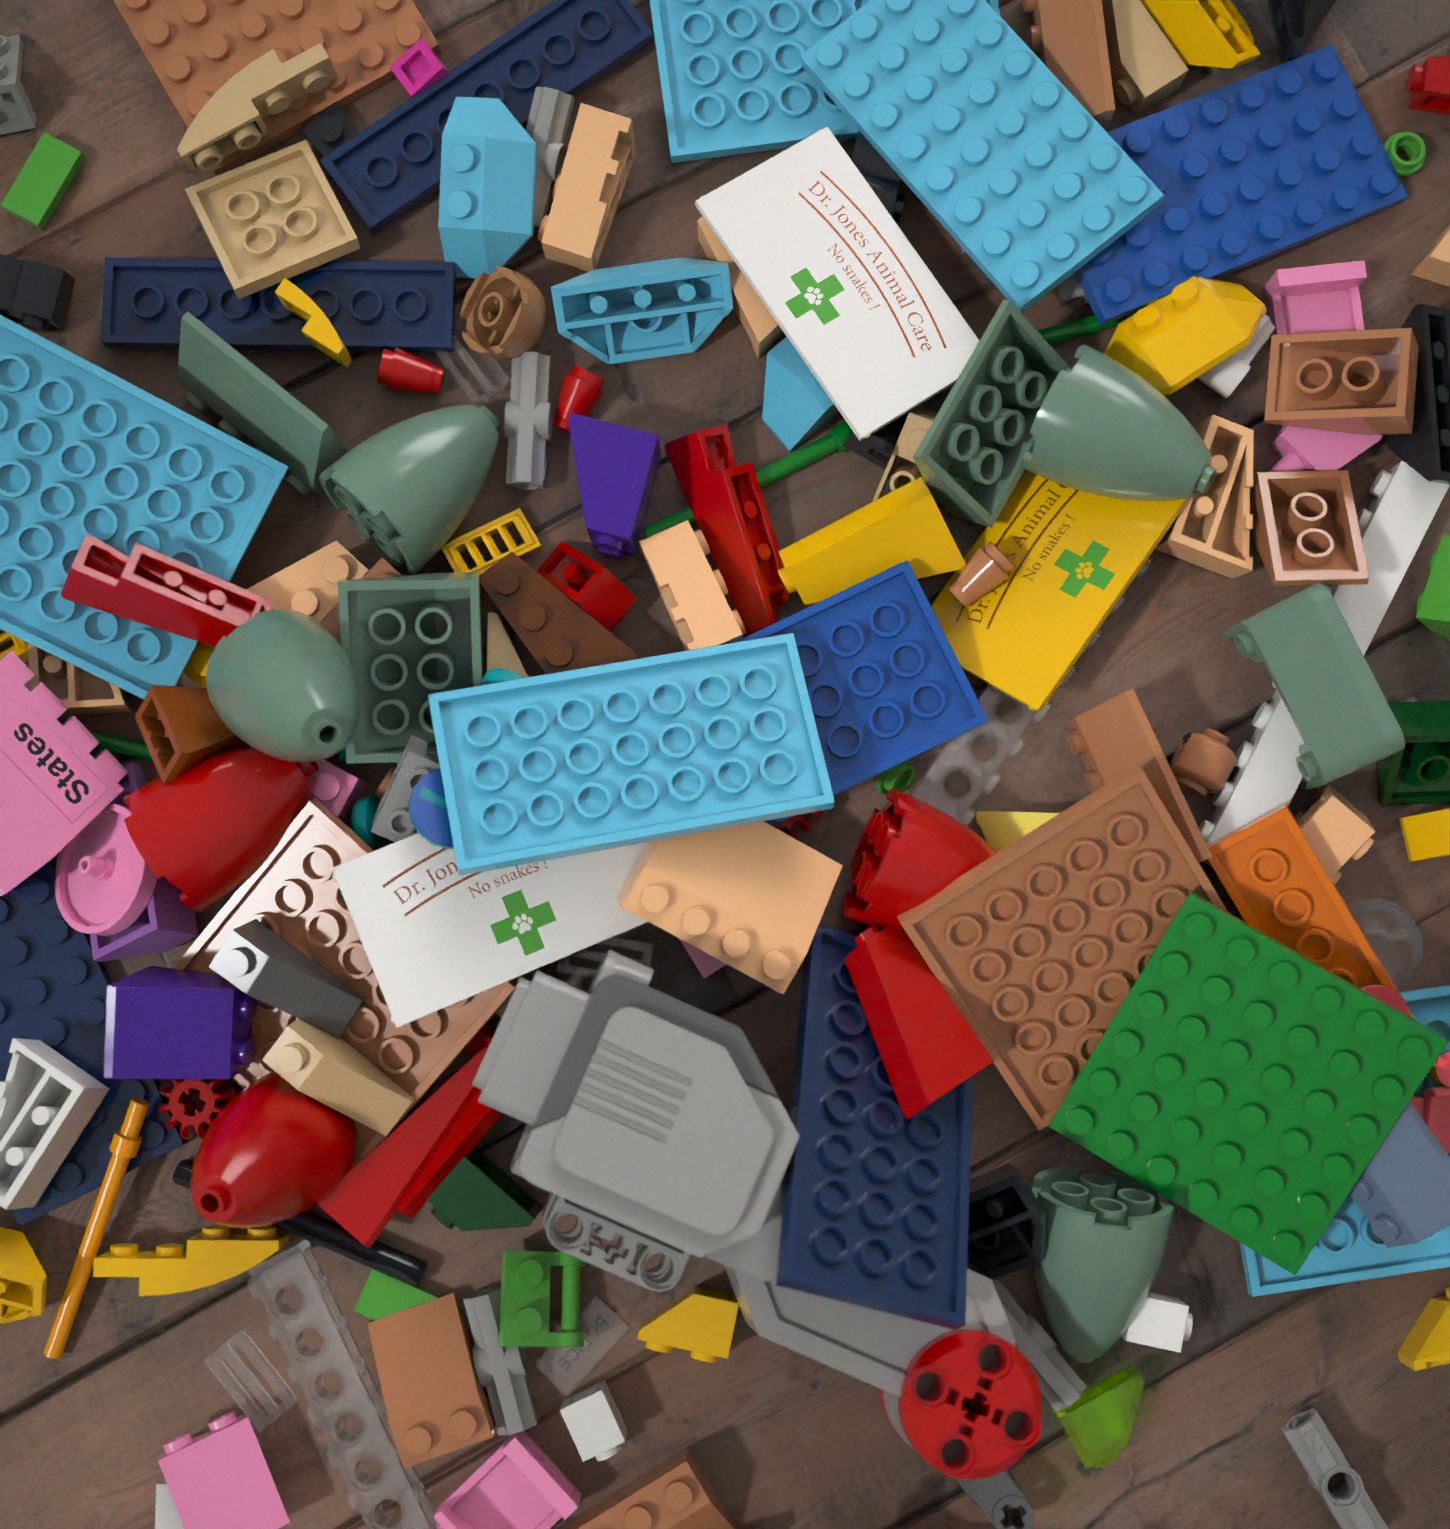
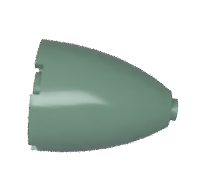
M1085 344L1080 346L1074 356L1079 361L1073 368L1069 367L1066 371L1061 369L1036 415L1029 432L1033 434L1032 442L1035 445L1032 453L1026 451L1022 457V467L1057 484L1115 499L1172 501L1192 498L1196 491L1204 494L1215 475L1216 469L1210 466L1212 455L1186 417L1143 377Z
M472 404L450 406L421 413L374 434L349 450L319 475V480L336 509L342 511L345 507L347 508L345 514L361 532L359 536L381 558H384L402 574L408 570L411 575H416L455 533L478 497L494 460L499 439L496 429L499 426V422L493 413L483 405L479 408Z
M267 610L254 614L255 618L240 625L228 637L223 635L213 650L208 664L206 676L207 692L216 713L237 737L264 754L293 762L319 761L335 755L348 744L359 720V687L354 669L345 651L320 622L306 614L293 610Z
M1076 1165L1057 1166L1039 1172L1033 1181L1032 1192L1045 1211L1046 1257L1041 1262L1033 1265V1271L1042 1308L1060 1348L1067 1353L1070 1359L1089 1363L1094 1361L1095 1358L1103 1356L1122 1337L1148 1297L1166 1249L1174 1206H1170L1167 1203L1166 1197L1125 1172L1111 1169L1109 1176L1101 1173H1083L1079 1175V1168Z

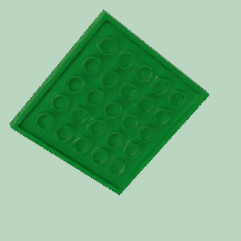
M1189 891L1048 1126L1296 1275L1448 1041L1441 1034Z

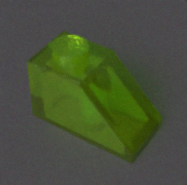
M1131 1364L1086 1388L1081 1397L1069 1408L1057 1412L1052 1407L1077 1457L1086 1469L1093 1465L1095 1468L1109 1465L1118 1458V1452L1128 1445L1145 1383L1141 1374Z

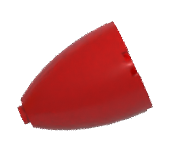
M253 747L214 754L198 762L164 785L159 776L124 797L123 801L131 808L132 815L124 819L136 848L157 879L164 876L173 886L178 887L183 892L179 897L181 903L195 911H204L241 885L272 852L289 825L309 802L317 784L315 773L319 771V767L316 761L293 762L281 760L264 754Z
M890 789L886 796V800H889V803L884 810L874 808L859 839L849 867L853 869L850 880L853 890L852 893L846 891L843 895L842 912L846 918L869 926L877 924L879 929H884L894 924L904 930L897 918L898 915L930 899L955 879L998 852L954 817L911 795L896 789Z
M276 1072L259 1077L239 1092L223 1108L201 1141L194 1160L191 1176V1193L196 1210L203 1218L221 1226L253 1228L272 1225L293 1218L316 1206L337 1187L344 1175L352 1169L354 1139L358 1137L354 1119L298 1091Z

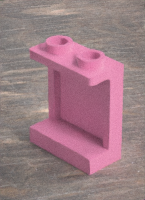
M1365 260L1276 270L1265 284L1270 321L1276 327L1272 335L1365 330L1359 285L1367 278Z
M234 1411L228 1412L208 1423L210 1431L192 1439L190 1432L163 1444L165 1452L156 1458L184 1529H279L290 1523L250 1420L245 1414L236 1417Z
M523 1431L510 1435L439 1504L434 1514V1518L437 1521L436 1528L551 1529L562 1517L566 1520L579 1507L582 1493L530 1436Z

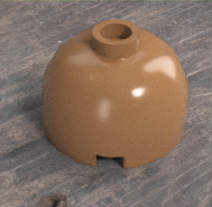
M497 266L493 267L497 271L490 275L486 273L480 274L468 289L461 307V318L467 320L466 327L468 333L462 331V336L470 349L493 358L505 360L519 357L522 353L529 352L534 348L541 338L546 325L547 308L542 293L532 280L516 271Z

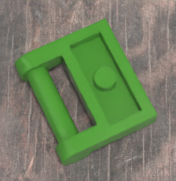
M503 1251L499 1347L584 1348V1333L580 1332L581 1268L585 1267V1261L564 1252ZM551 1267L563 1268L561 1332H549Z

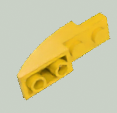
M212 1225L202 1227V1233L187 1239L186 1251H184V1244L176 1243L156 1245V1251H138L139 1245L134 1243L110 1245V1251L94 1258L93 1277H139V1296L167 1295L191 1291L219 1283L259 1264L289 1243V1233H276V1227L269 1225L248 1228L247 1233H230V1227Z

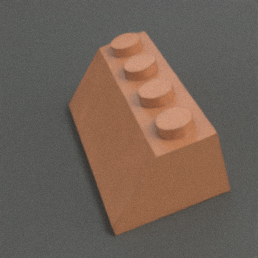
M1022 0L1024 12L1031 13L1032 26H1029L1027 31L1028 47L1106 131L1115 112L1102 0Z
M1130 689L1074 717L1066 723L1069 730L1065 732L1068 746L1076 757L1081 756L1088 772L1084 773V778L1091 793L1138 765L1144 771L1198 863L1212 857L1134 689Z
M687 1446L556 1529H735V1526Z

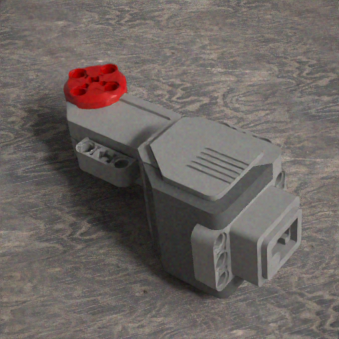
M611 950L604 954L587 992L539 971H536L531 982L520 977L472 1086L482 1090L478 1098L479 1103L527 1123L518 1142L510 1169L512 1173L525 1178L533 1185L551 1192L543 1209L542 1221L547 1238L552 1246L573 1257L656 1292L668 1291L677 1284L690 1254L699 1258L704 1256L723 1264L744 1319L759 1336L878 1387L880 1403L892 1429L930 1465L949 1477L982 1479L997 1475L1014 1465L1037 1442L1042 1430L1040 1386L1028 1360L1015 1347L1017 1341L992 1279L967 1269L965 1326L957 1330L776 1285L784 1188L779 1185L800 1136L784 1106L778 1099V1094L741 1027L648 987L654 969ZM570 1213L577 1216L576 1224L570 1230L561 1232L554 1229L556 1220L563 1214ZM591 1227L595 1229L594 1232L598 1237L611 1241L616 1236L618 1238L617 1244H607L604 1249L600 1245L599 1240L595 1236L590 1235ZM658 1253L662 1254L661 1261L657 1266L645 1269V1264L649 1257Z

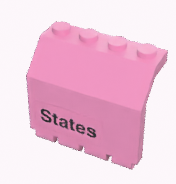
M12 650L0 659V896L8 893L54 858L124 790L118 782L128 773L107 749H104L95 757L90 754L100 742L74 715L63 724L57 720L68 708L42 681L30 691L24 686L35 674Z

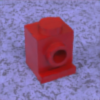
M1450 56L1428 57L1422 65L1413 64L1406 80V91L1411 92L1408 109L1450 116Z

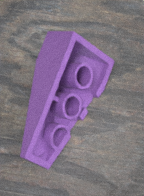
M134 762L124 767L128 773L118 782L124 790L110 804L128 807L123 801L124 797L147 784L140 764ZM162 876L157 879L153 894L146 908L132 925L122 932L111 936L90 934L93 961L103 962L167 952L198 936L195 911L181 903L179 895L183 892Z

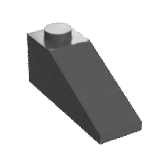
M257 919L232 929L209 968L245 994L338 1037L343 1035L366 999Z

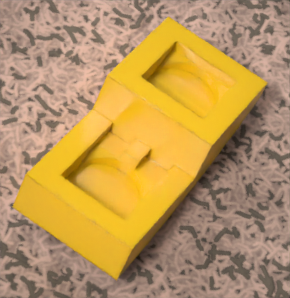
M284 278L276 289L275 294L286 309L307 321L301 331L309 343L348 368L352 362L351 357L329 319L309 296Z

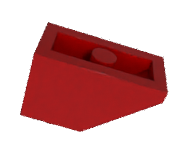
M563 541L536 571L609 632L616 623L625 617L627 610L637 600L607 568Z

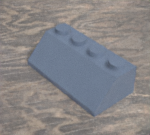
M1410 1101L1348 1194L1368 1219L1374 1233L1385 1243L1387 1248L1418 1243L1450 1225V1156Z

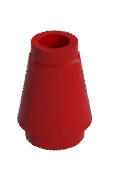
M397 347L395 351L384 349L377 384L387 386V391L439 393L444 367L436 366L434 363Z
M573 365L570 373L564 374L555 413L556 417L552 424L570 432L568 421L571 413L588 417L604 394V391L601 389L605 379Z

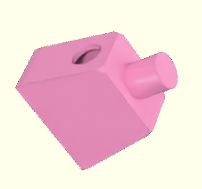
M1283 425L1270 443L1271 449L1281 460L1269 472L1340 470L1372 447L1383 436Z

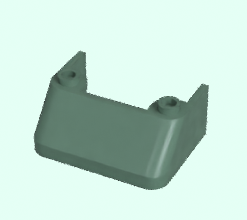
M1316 583L1221 633L1225 641L1234 637L1236 648L1244 659L1251 658L1255 663L1264 662L1304 741V744L1299 746L1300 756L1296 757L1297 767L1305 779L1299 784L1301 791L1323 786L1405 748L1403 732L1339 607L1323 584Z

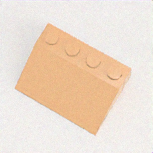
M765 821L647 842L616 899L622 908L784 995L809 950L843 865Z

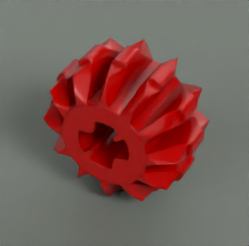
M170 1079L174 1086H162L159 1090L160 1094L169 1098V1103L159 1105L158 1111L160 1113L171 1111L173 1116L167 1121L166 1127L174 1129L181 1125V1138H191L196 1132L197 1136L202 1140L212 1122L227 1105V1099L234 1098L238 1094V1090L233 1088L225 1090L223 1086L230 1079ZM200 1092L199 1099L205 1101V1107L197 1109L198 1103L191 1100L192 1094Z

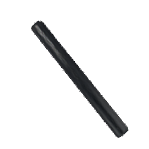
M184 1159L179 1162L172 1178L174 1183L191 1190L194 1161ZM307 1210L293 1218L272 1224L277 1228L411 1286H418L427 1270V1263L377 1240L370 1248L364 1246L340 1224Z

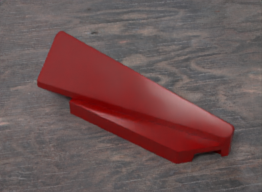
M727 424L696 431L666 443L664 446L665 452L699 529H701L707 541L714 563L724 579L733 606L741 617L746 629V635L749 636L776 623L779 608L788 603L790 594L778 573V570L783 568L784 565L778 552L780 549L753 463L750 462L736 466Z
M86 534L61 592V596L66 600L216 647L223 635L228 637L240 625L255 618L254 614L274 610L269 600L263 596L141 544L135 543L130 557L89 534Z
M482 1048L345 1174L337 1187L323 1201L318 1203L327 1214L364 1246L370 1248L397 1209L401 1214L412 1219L461 1159L475 1147L502 1116V1112L479 1103L478 1098L482 1090L472 1086L488 1048Z

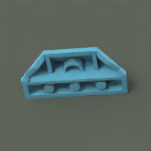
M456 97L442 134L438 229L445 262H454L456 278L476 279L482 273L492 274L494 271H497L493 267H504L533 237L538 145L498 98Z
M674 258L596 269L551 287L558 333L567 339H571L581 348L606 364L694 353L714 331L721 320L733 309L728 262Z
M785 337L767 352L762 421L791 453L839 411L792 343Z

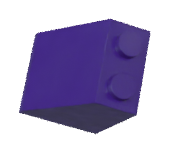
M571 413L568 422L586 529L593 547L598 548V554L607 558L623 560L624 555L635 557L662 458L659 435Z
M150 966L108 985L104 1078L231 1079L249 1068L254 1057L255 1042L251 1038V1021L256 1013L257 999L245 994L219 974Z

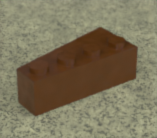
M509 553L480 574V585L545 674L641 659L639 655L515 553Z

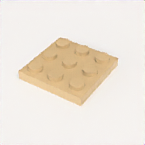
M307 140L185 189L238 300L282 282L284 278L289 279L360 249L358 238Z

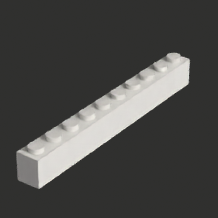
M1403 461L1388 471L1384 469L1380 471L1369 491L1374 497L1368 509L1362 508L1357 514L1369 574L1368 584L1324 585L1333 596L1363 656L1450 486L1426 480ZM1277 688L1270 703L1264 702L1256 712L1252 725L1257 728L1250 742L1244 741L1235 754L1237 758L1235 766L1237 768L1230 782L1227 781L1223 789L1214 795L1212 804L1217 807L1210 821L1204 820L1199 826L1206 845L1284 804L1289 806L1303 778L1297 767L1296 757L1300 756L1299 746L1304 744V741ZM1208 859L1202 861L1212 867Z

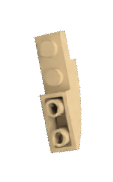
M319 43L284 63H281L274 49H272L236 73L215 92L188 127L177 148L191 172L195 174L200 170L213 169L222 162L224 157L239 149L246 150L252 148L260 142L263 136L270 133L262 120L263 117L268 114H278L285 111L294 100L307 93L313 94L322 91L329 85L331 80L337 78L335 69L322 44Z

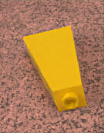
M922 477L778 551L784 565L783 568L778 570L780 578L789 594L797 591L805 605L829 598L908 560L917 579L959 570L966 566L940 510Z

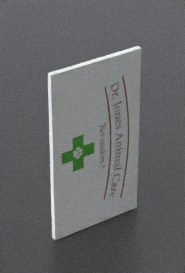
M828 127L818 130L813 135L696 200L695 206L859 441L869 438L872 433L956 383L979 343V339Z
M415 834L332 868V877L337 881L391 1013V1021L396 1025V1028L648 922L622 908L616 899L647 842L459 876L454 849H445L432 845L419 834Z

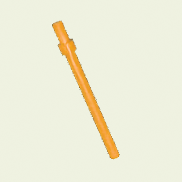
M131 1098L122 1127L115 1131L109 1150L112 1152V1156L43 1352L48 1358L60 1359L62 1357L94 1265V1258L97 1256L130 1158L136 1157L142 1141L139 1133L150 1104L145 1099Z

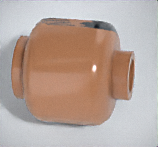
M1205 728L1203 734L1190 732L1184 735L1169 762V766L1180 789L1200 798H1205L1207 793L1216 794L1223 789L1237 761L1235 753L1227 746L1230 740L1226 736L1209 728Z

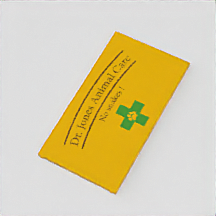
M1027 470L1015 486L993 527H986L964 558L967 565L979 546L984 548L991 541L1016 566L1008 574L1011 578L966 607L949 590L965 568L963 567L954 572L931 605L962 669L1028 706L1030 710L1040 713L1189 499L1133 501L1109 498L1057 484Z

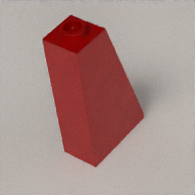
M875 924L854 939L857 947L844 960L901 1111L908 1120L972 1078L994 1061L904 930L894 924L880 930L877 924Z

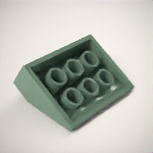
M1009 300L1002 301L913 455L915 463L933 498L955 518L991 528L1025 471L1022 467V457L1026 451L1033 452L1035 443L1032 442L1033 434L1029 432L1036 415L1061 369L1066 371L1069 368L1064 360Z
M187 311L181 318L177 380L189 391L184 398L204 415L211 409L222 418L217 425L228 435L239 441L244 436L255 445L254 449L289 466L287 471L289 474L284 480L303 496H306L311 491L322 500L326 493L320 483L319 475L348 452L347 448L328 424Z
M480 572L428 573L339 580L338 598L341 647L352 664L360 692L359 720L352 738L346 745V764L399 762L411 735L428 742L426 756L439 761L428 694L481 686L483 679Z

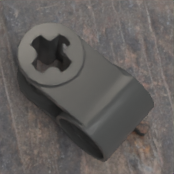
M1009 1468L997 1475L982 1479L956 1478L965 1493L981 1508L996 1529H1032L1034 1511L1030 1505V1500L1026 1492L1013 1477ZM1010 1504L1012 1508H1018L1020 1514L1013 1518L1009 1513L1004 1514L1003 1507Z

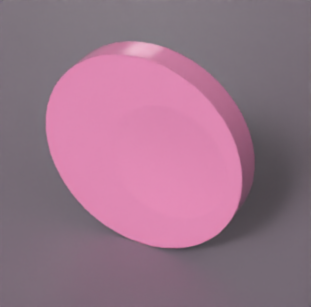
M109 804L59 852L54 883L56 901L64 920L79 932L98 936H111L122 932L142 914L153 894L157 877L142 858L125 824L124 819L132 815L130 807Z

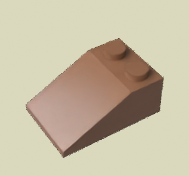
M1412 328L1272 335L1265 423L1362 435L1412 434L1419 350Z
M1348 470L1257 472L1250 496V514L1253 515V529L1251 530L1253 541L1273 585L1303 586L1316 583L1323 585L1368 584L1369 574Z
M455 1291L441 1295L439 1298L367 1322L388 1422L404 1469L493 1438L496 1430L495 1419L491 1411L487 1389L481 1386L476 1373L473 1359V1344Z

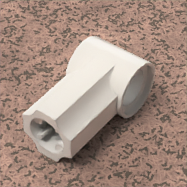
M1265 314L1261 318L1259 327L1249 345L1200 375L1197 379L1227 399L1251 368L1249 365L1251 360L1261 350L1271 336L1270 334L1276 328L1271 323L1270 317Z

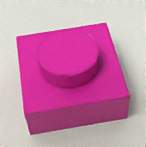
M422 38L390 67L411 97L419 94L449 74L447 68Z

